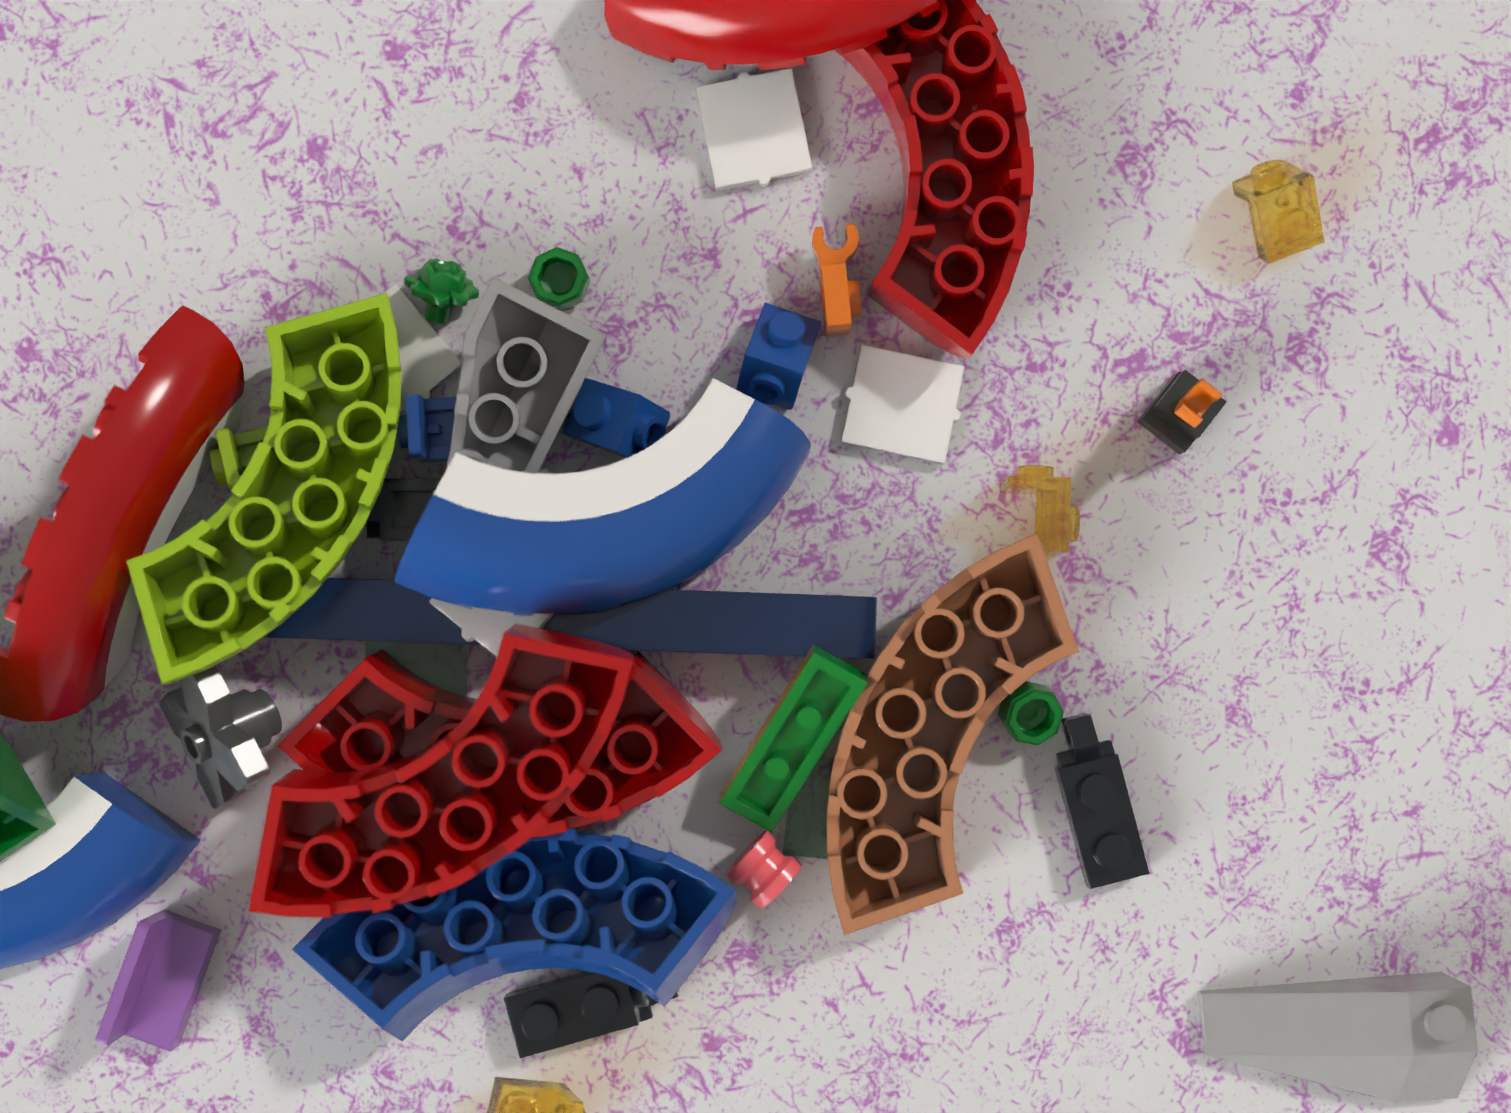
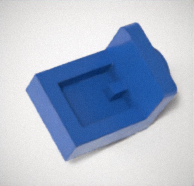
M764 303L744 355L736 390L763 404L775 405L787 410L793 409L822 321Z
M585 378L562 434L574 440L629 458L650 447L665 436L670 412L640 394Z
M419 394L406 395V411H400L397 432L401 448H408L411 458L421 463L448 461L456 397L425 399Z

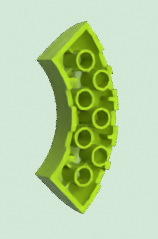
M387 293L264 327L270 349L272 371L269 424L263 442L258 443L247 468L232 488V496L207 521L202 519L194 527L169 543L151 552L127 560L161 684L168 685L210 669L249 648L283 624L318 591L335 571L362 531L378 498L394 450L400 416L402 371L399 342Z

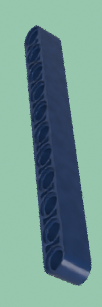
M328 578L318 591L283 624L264 636L265 638L480 645L476 640L467 642L462 637V629L431 605L429 601L432 598L396 584L395 580ZM666 590L656 595L654 593L638 600L622 603L619 607L599 612L571 615V613L554 614L542 629L591 639L623 650L806 657L812 645H815L837 658L875 659L877 597Z

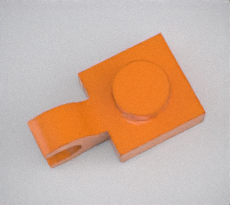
M854 223L846 224V244L840 249H831L824 242L822 226L815 227L812 237V249L819 264V283L825 337L849 335L852 325L851 317H859L862 313L859 281H848L846 263L856 253L859 234Z

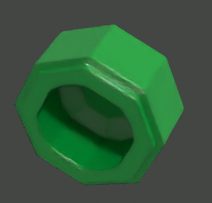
M558 247L536 256L528 276L537 299L559 311H565L582 303L591 281L579 255Z
M1026 681L1015 689L1011 695H1007L1002 700L998 716L1008 734L1015 741L1038 746L1058 733L1064 710L1054 693L1046 685Z

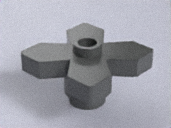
M215 665L210 669L181 679V687L168 692L159 701V704L174 734L182 740L186 753L196 763L197 779L211 806L217 809L239 798L246 792L245 788L261 781L270 774V768L260 749L268 746L271 743L272 736L281 732L282 721L276 704L266 691L258 689L250 692L243 689L231 694Z

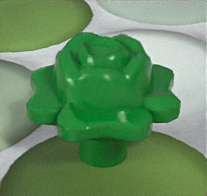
M438 258L429 259L421 269H417L416 274L404 277V285L410 288V294L420 297L426 303L424 317L432 323H447L451 308L466 306L469 300L476 299L479 296V290L473 286L472 280L466 278V271L462 269L460 264L454 261L447 262Z

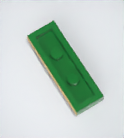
M812 645L721 791L719 804L773 833L868 683L867 674L821 648Z

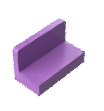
M162 910L140 920L135 928L95 1041L109 1045L126 1035L168 1051L177 1048L182 1040L221 930L167 910Z

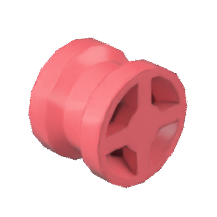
M766 830L738 856L727 869L724 876L733 884L744 885L750 891L751 902L761 910L790 883L802 867V864L794 856H784L776 848V839Z

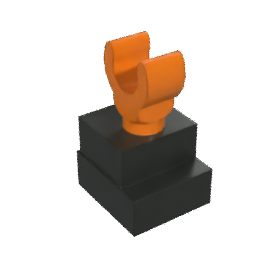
M1187 370L1179 371L1171 377L1137 422L1180 455L1185 453L1195 439L1201 436L1227 401L1221 397L1222 393L1203 378L1198 380Z

